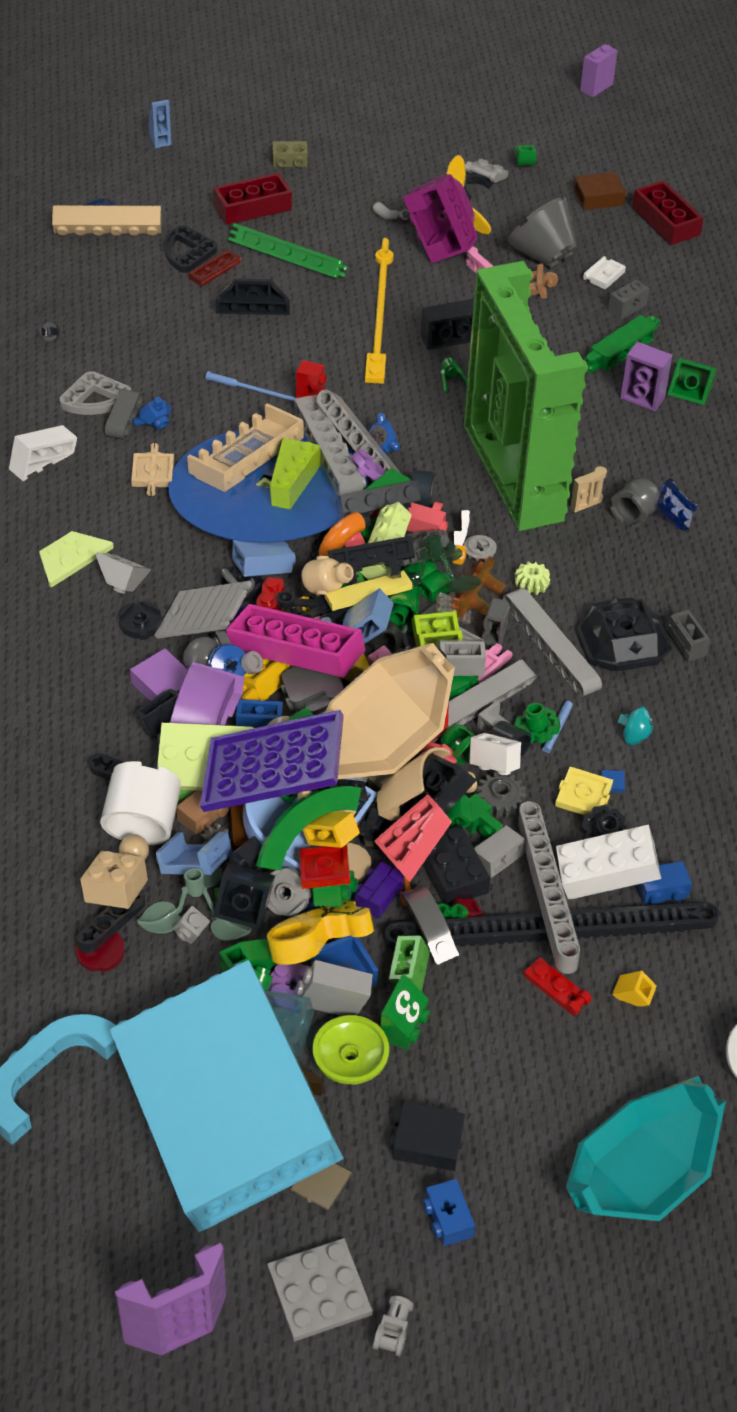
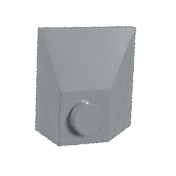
M100 552L96 554L106 583L114 586L113 590L125 594L126 591L133 592L151 570L115 554Z

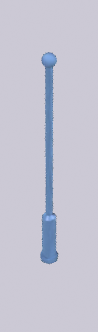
M211 371L206 373L207 381L211 380L233 387L240 386L291 401L295 399V397L240 383L236 379L218 375Z

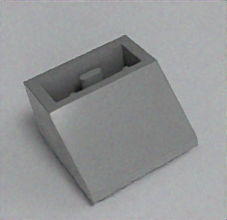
M437 640V648L441 649L446 654L447 660L455 666L453 676H484L486 653L483 640Z

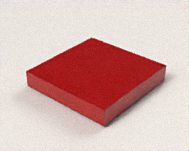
M347 844L342 848L322 846L299 849L302 889L351 884Z

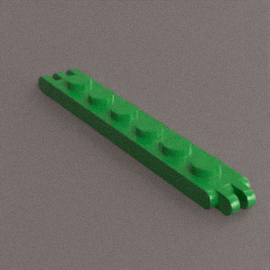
M236 223L232 224V227L238 230L237 232L230 230V234L235 235V238L228 237V241L336 279L338 276L344 278L346 276L340 270L348 271L349 267L344 266L343 261Z

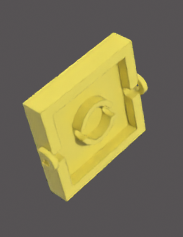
M569 767L565 780H561L560 792L555 806L582 815L589 814L593 807L608 804L613 780Z

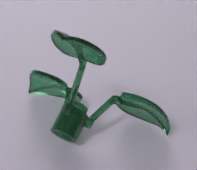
M431 535L424 539L426 550L422 552L423 559L420 572L418 574L415 572H405L412 582V588L422 583L421 577L424 574L426 559L429 557V562H444L452 581L447 584L449 591L456 593L465 592L483 584L482 580L475 576L464 575L459 578L453 576L448 562L461 558L463 552L451 540L446 547H443L440 535Z

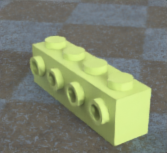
M399 502L380 509L368 543L404 537L412 514ZM384 564L362 568L363 571H360L368 580L392 573L389 566L385 567Z

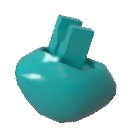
M643 706L632 711L630 715L621 714L618 723L625 725L623 736L627 745L633 746L644 741L653 731L652 718Z

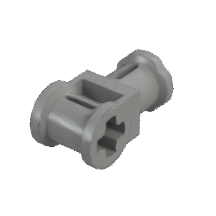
M391 1296L388 1315H383L382 1322L378 1326L373 1349H386L395 1352L396 1356L400 1357L407 1335V1316L412 1311L414 1305L407 1298Z

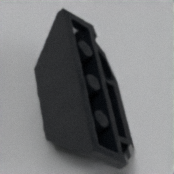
M234 278L215 299L216 314L290 315V299L272 279Z

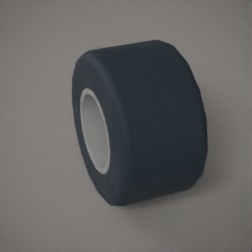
M414 470L412 480H418L421 500L412 503L426 507L430 506L434 479L433 472Z

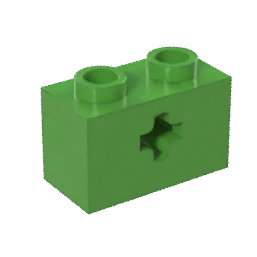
M398 936L389 980L394 988L403 974L422 991L430 950L421 936Z

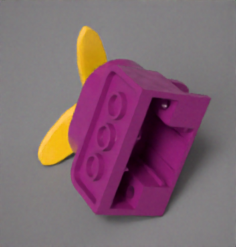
M460 155L452 159L446 175L437 176L422 186L413 189L411 194L403 196L411 215V222L418 231V238L423 243L431 263L469 251L477 241L476 231L482 234H489L491 232L489 223L479 212L472 208L464 189L466 177L465 163Z

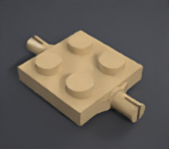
M154 443L151 444L150 452L134 453L132 487H147V495L151 496V491L152 496L155 495L156 487H169L168 484L172 482L174 469V454L158 452L159 445L155 443V449Z

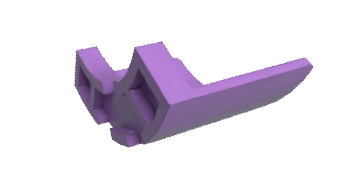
M193 662L180 688L170 723L225 726L228 716H233L238 701L242 696L244 677Z

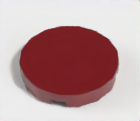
M117 932L95 952L84 953L78 949V944L75 946L78 962L82 967L92 972H95L94 970L107 972L117 967L122 961L125 952L124 941Z

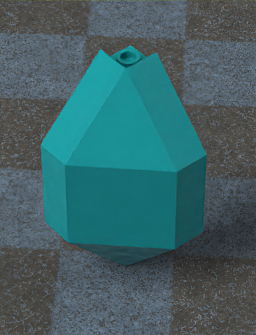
M699 1076L627 1102L578 1143L566 1189L577 1210L593 1215L661 1221L711 1176L726 1101L715 1099L713 1090L707 1084H702Z

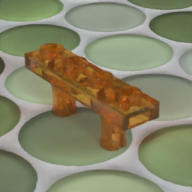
M490 556L485 563L481 561L468 581L469 583L455 604L458 606L456 610L457 616L461 619L469 608H473L486 616L489 603L479 597L478 594L483 585L498 595L501 594L506 586V583H503L491 574L492 572L490 571L496 560Z

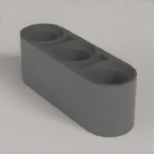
M126 389L120 390L105 426L106 436L126 440L125 436L129 434L133 425V419L136 418L142 403L141 392Z

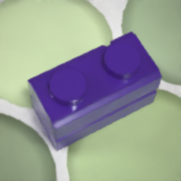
M380 862L376 868L372 867L367 873L365 883L363 885L359 884L357 892L353 894L356 906L369 908L371 915L379 919L404 886V875L401 871L392 868L384 862Z

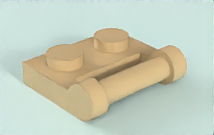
M599 466L595 468L594 472L574 479L570 506L574 512L602 502L603 480L607 474L606 468Z

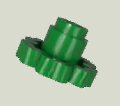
M540 703L528 705L523 712V716H518L514 724L531 734V743L536 741L539 744L552 740V735L558 734L561 727L560 718L556 717V712L549 708H544Z

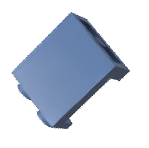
M177 832L156 852V860L161 874H185L189 869L198 868L203 871L204 875H211L232 853L228 832H218L207 844H186L183 832Z

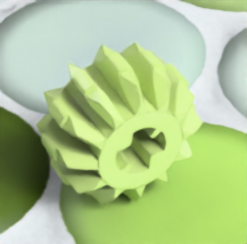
M527 561L526 565L520 564L519 569L515 572L516 588H525L529 594L534 592L536 596L539 592L544 593L550 584L549 570L545 569L544 564L538 565L537 562L531 564Z

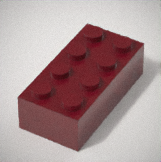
M280 173L213 187L214 206L226 225L292 210V191Z
M664 180L635 189L632 207L671 245L701 235L703 217Z

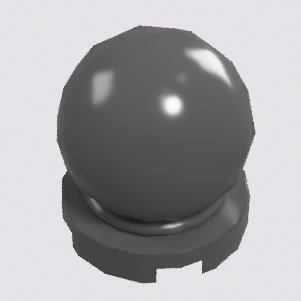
M643 477L630 480L622 490H619L611 498L613 506L610 509L612 514L619 522L625 521L631 524L630 528L639 527L647 520L649 515L657 510L660 504L661 495L658 486L650 479Z
M225 630L215 631L214 638L200 637L188 643L183 655L184 666L188 670L193 662L208 666L209 656L219 645L231 644ZM228 660V661L226 662V663L228 664V665L225 666L226 668H229V667H230V665H229V663H231L230 660Z

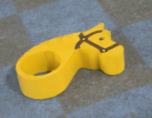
M346 900L340 908L338 906L335 908L333 906L331 908L329 906L326 908L322 907L284 920L269 931L267 940L272 961L276 964L289 965L304 962L315 957L327 940L331 938L346 936L364 937L374 931L369 908L357 907L355 901Z

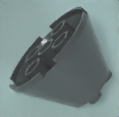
M556 198L527 216L528 221L522 227L518 225L508 238L510 247L548 266L550 269L557 267L563 259L564 261L569 260L573 256L572 252L578 246L568 200L566 198H563L564 200Z

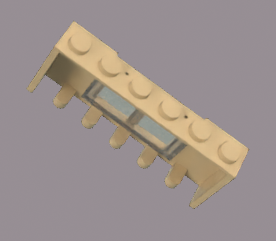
M267 403L265 405L264 420H262L261 415L255 413L252 416V428L249 429L247 423L241 422L239 425L240 436L236 438L234 432L228 431L226 433V445L223 447L221 441L214 440L212 443L213 454L210 456L209 452L203 448L199 451V459L192 455L187 456L189 473L194 475L195 478L226 492L245 479V476L279 454L283 438L298 441L303 439V419Z

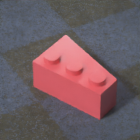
M427 794L374 842L410 882L452 821Z

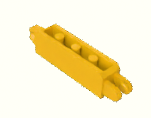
M262 658L263 668L260 672L255 674L246 673L243 676V692L240 699L267 700L271 694L284 684L282 674L290 669L291 665Z

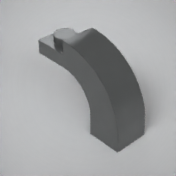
M421 885L401 894L410 916L415 919L424 936L435 964L438 965L458 956L459 953L450 935L451 932L428 888L425 885Z

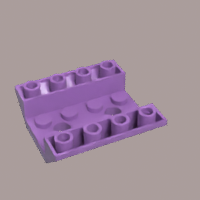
M221 1243L215 1246H206L198 1254H195L197 1277H190L180 1286L171 1290L164 1289L152 1299L142 1279L137 1282L125 1283L119 1290L115 1291L122 1339L125 1344L164 1355L213 1331L226 1298L224 1250Z

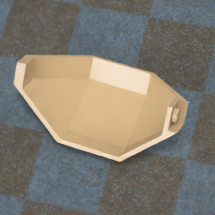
M434 643L377 659L329 702L325 713L341 710L344 715L338 779L395 774L443 731L455 666L442 655Z

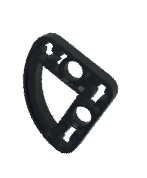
M184 225L174 228L165 241V254L168 262L182 273L194 270L217 253V243L214 240ZM178 240L193 249L178 258L173 251V246Z

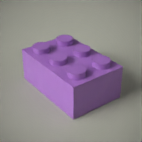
M636 342L627 354L620 398L656 411L665 399L672 354Z

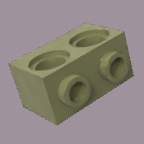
M273 141V167H308L307 141Z

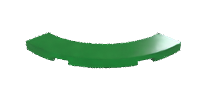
M348 785L332 786L331 788L314 791L295 802L275 822V827L262 845L256 866L281 871L289 847L308 824L334 811H357L361 787Z

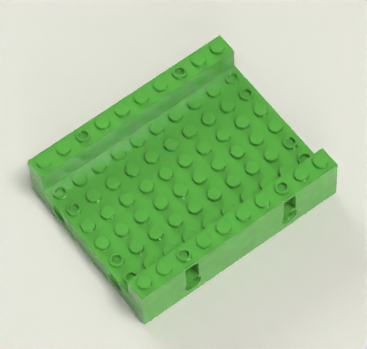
M524 261L477 269L464 417V427L519 531L565 521V514L568 512L567 500L570 498L569 485L572 483L571 471L574 468L573 456L576 453L578 422L581 419L580 406L583 404L582 392L585 389L584 377L587 372V363L578 352L555 356L553 351H550L546 339L541 336L538 325L534 324L528 307V298L531 296L529 287L533 276L531 269L527 268Z

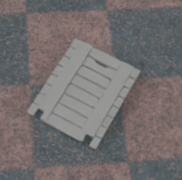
M245 581L242 583L179 591L156 631L155 637L158 639L227 629L230 626L229 621H233L248 593L245 589H250L252 582Z

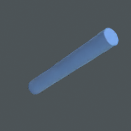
M565 701L558 715L561 724L560 731L573 707V703L570 701ZM559 733L552 735V740L545 742L542 751L551 752Z

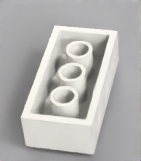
M649 825L556 846L562 885L568 899L661 879L655 844Z

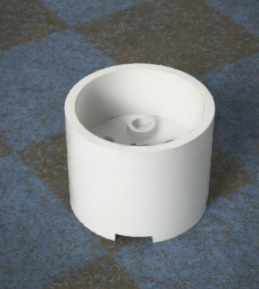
M137 761L121 763L114 767L100 821L102 828L119 840H123L128 835L136 834L142 836L148 845L166 842L170 838L181 789L180 779L173 772L161 766L154 769L141 766L142 763Z

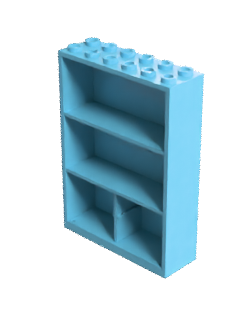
M249 960L237 963L231 969L221 974L213 975L209 980L197 986H191L185 992L175 997L167 998L163 1003L151 1009H145L139 1015L129 1020L121 1021L110 1029L184 1213L198 1232L208 1229L344 1159L266 992Z

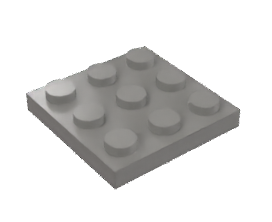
M345 1238L267 1263V1268L293 1341L372 1315V1308Z

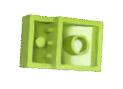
M456 611L414 615L411 619L416 647L434 643L437 647V640L463 639L462 630H459Z

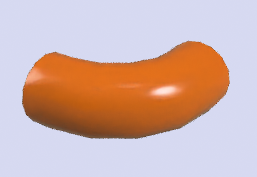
M353 512L339 520L325 535L318 551L319 556H328L329 550L342 548L349 539L365 529V521L362 515L358 512Z

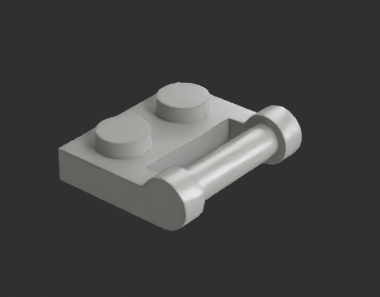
M479 159L473 163L468 161L465 165L466 172H474L489 178L494 183L506 179L509 172L500 165L488 164V161L484 159Z

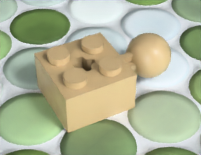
M136 834L126 836L119 845V853L100 851L80 879L85 902L129 909L148 881L145 859L149 854V845L142 836Z

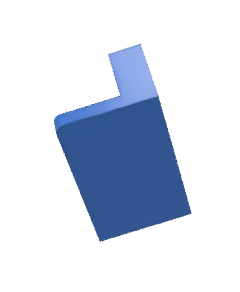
M346 936L323 946L315 957L311 958V966L315 960L373 974L371 987L377 985L378 969L358 937Z

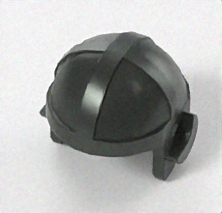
M388 621L386 630L367 643L375 651L385 645L393 654L400 648L402 643L401 629L394 622Z

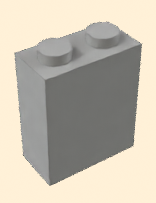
M315 960L310 969L307 968L305 970L303 980L298 981L296 987V995H299L298 1005L340 1016H357L371 996L373 974Z

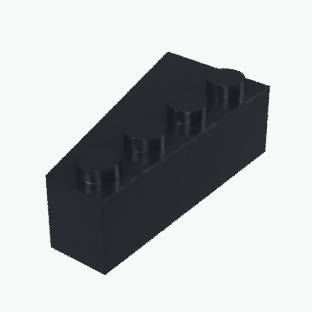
M432 753L423 766L424 791L400 805V815L402 817L427 794L447 814L477 779L462 767ZM389 820L382 832L384 833L396 821Z

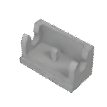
M506 825L474 849L490 878H492L525 854V841L522 836Z

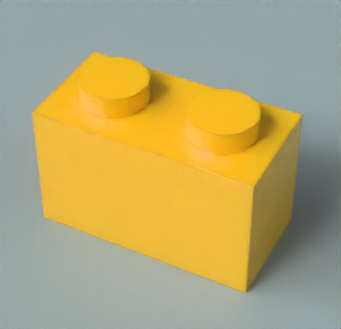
M334 811L312 821L303 829L308 845L342 848L360 834L353 812Z

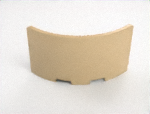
M441 747L431 748L406 763L395 774L386 775L380 782L382 785L381 790L377 792L379 816L393 822L400 819V805L424 791L423 766L430 755L433 753L441 758H445L450 755V750Z

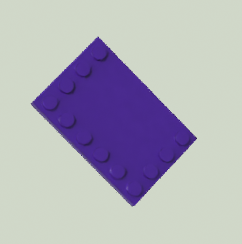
M331 711L211 738L200 802L203 812L337 785L344 719L342 711Z

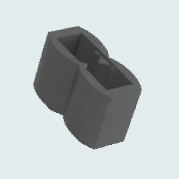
M496 598L491 599L483 623L484 632L482 639L485 645L494 646L496 643L502 645L508 626L507 618L510 611L508 601Z

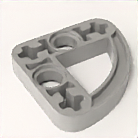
M89 371L83 374L61 395L60 407L65 411L82 415L107 413L112 411L120 390H131V388L97 372ZM111 386L109 389H104L103 387ZM78 390H84L82 393H76ZM93 391L111 398L98 403H82Z

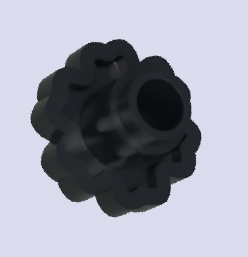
M606 805L593 807L590 813L585 814L582 818L580 830L585 833L583 840L627 830L628 828L623 825L625 817L620 814L618 809L609 810Z

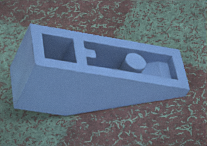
M169 100L151 103L148 129L149 138L155 148L171 145Z

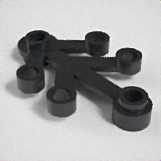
M303 584L301 585V595L304 597L311 596L314 599H297L288 591L280 592L277 595V605L280 609L284 608L287 610L298 605L301 607H315L300 615L314 619L330 608L324 594L316 596V594L307 591ZM352 606L334 610L331 613H325L322 615V618L329 617L332 623H334L335 619L346 613Z

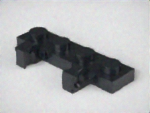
M411 480L339 495L338 500L341 516L358 512L364 518L365 528L371 527L369 514H373L372 510L381 509L387 505L399 502L409 511L408 508L411 507V502L419 501L421 497L418 480Z
M405 536L329 550L328 557L339 563L351 565L354 575L349 584L353 585L358 583V572L363 571L362 568L380 564L391 568L392 579L402 578L400 566L404 565V560L415 558L412 536Z

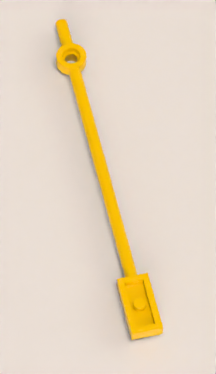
M387 238L382 240V248L375 254V260L380 264L374 348L373 353H367L365 383L384 384L386 354H381L387 265L393 262V252L389 250V239Z

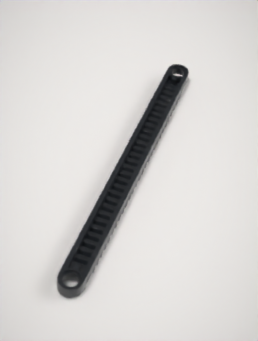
M710 902L576 910L570 911L577 939L581 937L586 939L591 936L594 938H599L600 936L608 937L610 935L616 937L620 934L623 936L628 934L637 935L638 933L646 935L647 933L656 934L657 932L665 933L667 931L674 933L675 931L684 932L685 930L708 929L716 925L719 910ZM706 911L711 913L713 917L705 919L700 913ZM542 913L445 919L455 947L457 945H460V947H465L466 945L475 946L476 944L482 946L486 943L489 945H494L495 943L504 944L505 942L512 944L515 941L518 943H523L524 941L532 942L533 940L541 942L545 939L549 941ZM416 921L391 923L385 929V942L392 949L396 948L397 940L390 936L393 932H400L403 936H421L427 945Z

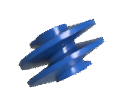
M232 644L219 645L209 656L208 666L244 676L246 672L242 667L241 659L245 652L240 647ZM228 660H230V661H231V663H229L230 667H229V668H226L225 666L228 665L226 662H227Z

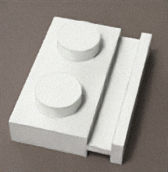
M603 256L584 273L583 279H589L590 283L606 289L625 273L626 266L611 259L606 260V257Z

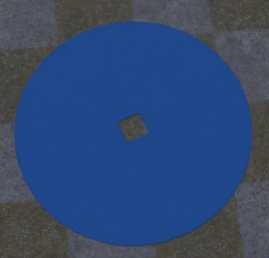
M239 430L232 431L235 433L236 438L240 436ZM226 433L210 438L187 452L174 467L172 482L168 484L171 502L184 519L205 532L232 540L280 542L299 539L329 529L339 520L346 517L340 516L338 496L322 466L319 467L291 509L271 506L270 488L256 484L263 475L273 477L279 454L245 476V479L226 492L195 478L194 475L189 473L187 456L192 455L199 459V451L202 448L207 450L210 456L213 454L212 443L214 440L221 441L222 447L226 445ZM304 433V438L300 441L309 442ZM251 439L242 446L255 451L263 446L264 443ZM347 445L348 453L353 455L355 451ZM233 451L224 459L236 464L246 456ZM368 476L365 477V480H366V488L368 487V481H369Z

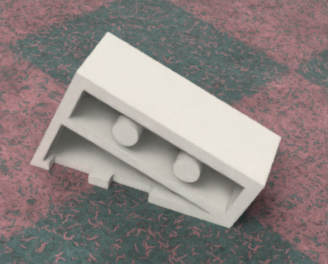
M63 425L17 435L14 438L9 470L22 481L28 479L27 475L35 471L39 473L43 471L42 467L49 463L55 464L73 454L77 437Z

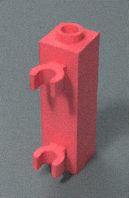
M411 502V507L408 509L412 516L407 530L417 532L444 529L446 531L448 522L446 521V512L441 511L443 504L435 502L433 507L429 508ZM380 510L373 511V514H370V519L377 518Z

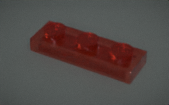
M227 249L189 272V279L202 287L240 264L241 257Z

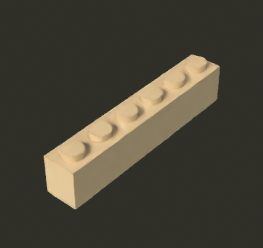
M53 206L52 226L54 233L59 235H66L67 233H75L77 235H84L85 233H93L95 235H102L103 233H111L112 235L147 233L148 235H156L161 233V206Z

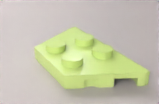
M71 531L39 551L49 586H55L96 560L97 552L107 553L113 549V543Z

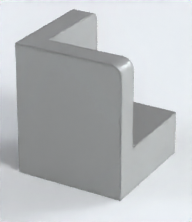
M496 701L478 714L477 728L483 733L490 734L493 727L500 721L508 722L499 715L500 703Z

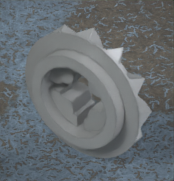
M474 535L464 542L469 559L475 558L476 561L479 559L486 561L487 558H493L494 553H496V543L487 536Z

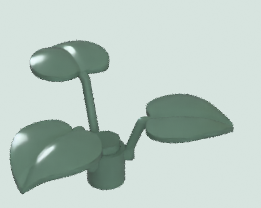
M219 866L211 875H204L203 871L198 868L187 870L183 874V881L186 886L182 888L178 908L176 909L170 902L154 903L137 919L138 925L152 933L163 934L173 931L172 928L181 919L179 913L182 911L186 894H190L192 897H199L204 894L214 915L215 907L210 899L207 888L217 885L222 880V868ZM216 918L211 923L212 934L221 940H234L252 931L251 927Z

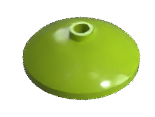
M355 1015L340 1016L328 1021L317 1032L313 1042V1057L319 1070L331 1080L342 1084H360L375 1078L384 1069L389 1057V1042L384 1031L373 1021ZM353 1056L355 1059L348 1060L347 1057Z

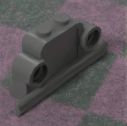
M291 665V668L282 674L284 684L281 685V688L291 711L295 709L296 712H299L308 707L313 715L321 714L326 711L329 702L345 689L341 677Z

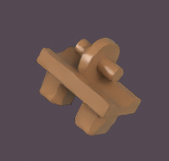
M538 264L537 270L532 271L533 278L530 281L529 288L531 295L540 294L541 298H547V287L555 286L558 283V276L553 272L544 274L543 264Z

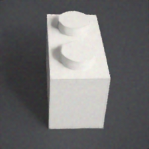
M488 733L471 737L470 764L477 765L482 770H495L501 775H508L511 771L520 768L521 742Z

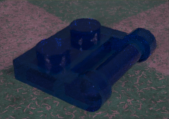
M672 478L663 484L657 506L680 530L685 531L689 529L693 513L698 508V505L686 497L676 486V482Z

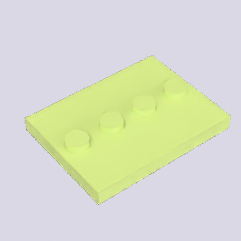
M162 723L158 766L168 769L180 779V790L202 791L211 738L253 729V727Z

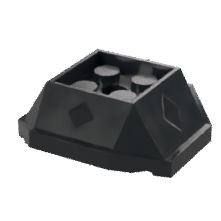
M633 597L615 598L611 601L592 603L576 631L588 663L613 671L658 665L671 651V643L659 616L648 607L643 599L636 600Z

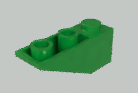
M267 939L240 942L219 952L220 969L222 972L231 969L237 963H243L247 960L250 961L254 970L256 965L266 969L278 965L272 961Z

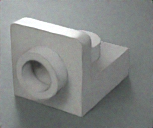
M191 906L172 929L181 940L192 944L210 920L195 907Z

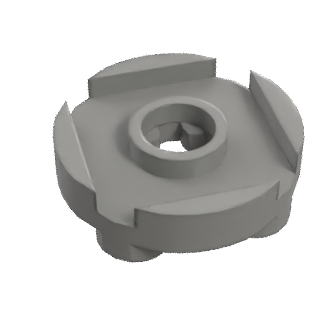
M293 867L281 868V871L276 870L272 872L271 875H275L268 908L275 914L293 916L303 911L312 897V889H302L301 872ZM283 886L291 890V897H285L282 894L284 892Z

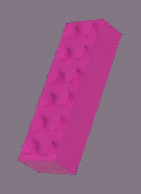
M249 604L226 629L230 643L240 647L245 653L256 651L265 659L342 678L365 652L361 629Z

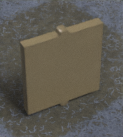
M335 1163L294 1184L291 1187V1191L306 1198L308 1203L314 1202L329 1211L352 1172Z

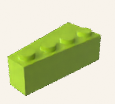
M283 438L270 484L271 506L285 509L293 507L321 466L320 445Z

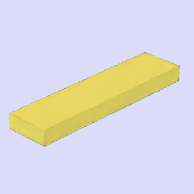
M401 571L402 578L392 579L390 574L342 587L334 592H328L325 595V599L332 611L357 604L379 588L387 596L411 590L412 582L405 571Z

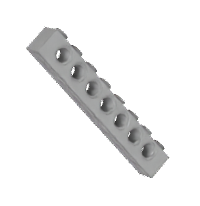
M317 395L295 398V415L303 419L304 433L308 441L320 445L321 466L337 496L363 491V488H366L365 477L361 476L357 470L359 466L355 465L350 459L352 454L348 453L347 445L342 442L340 432L337 433L336 426L318 405Z

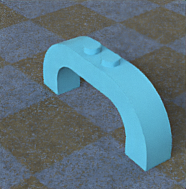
M79 1014L67 1016L49 1024L40 1033L33 1035L19 1051H15L10 1055L8 1060L0 1067V1134L11 1145L31 1129L29 1115L14 1102L18 1090L59 1053L69 1047L87 1046L94 1049L106 1060L109 1059L118 1050L110 1032V1029L116 1026L115 1024L95 1015Z

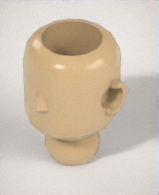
M317 556V560H312L304 566L302 582L307 591L316 594V596L320 594L326 595L328 592L340 589L343 583L351 581L354 572L348 563H339L328 556Z

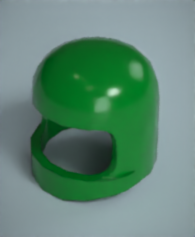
M454 724L444 731L440 744L447 745L451 750L456 747L452 755L457 760V764H463L470 760L471 737L476 735L464 725ZM464 753L468 758L463 760L460 755Z

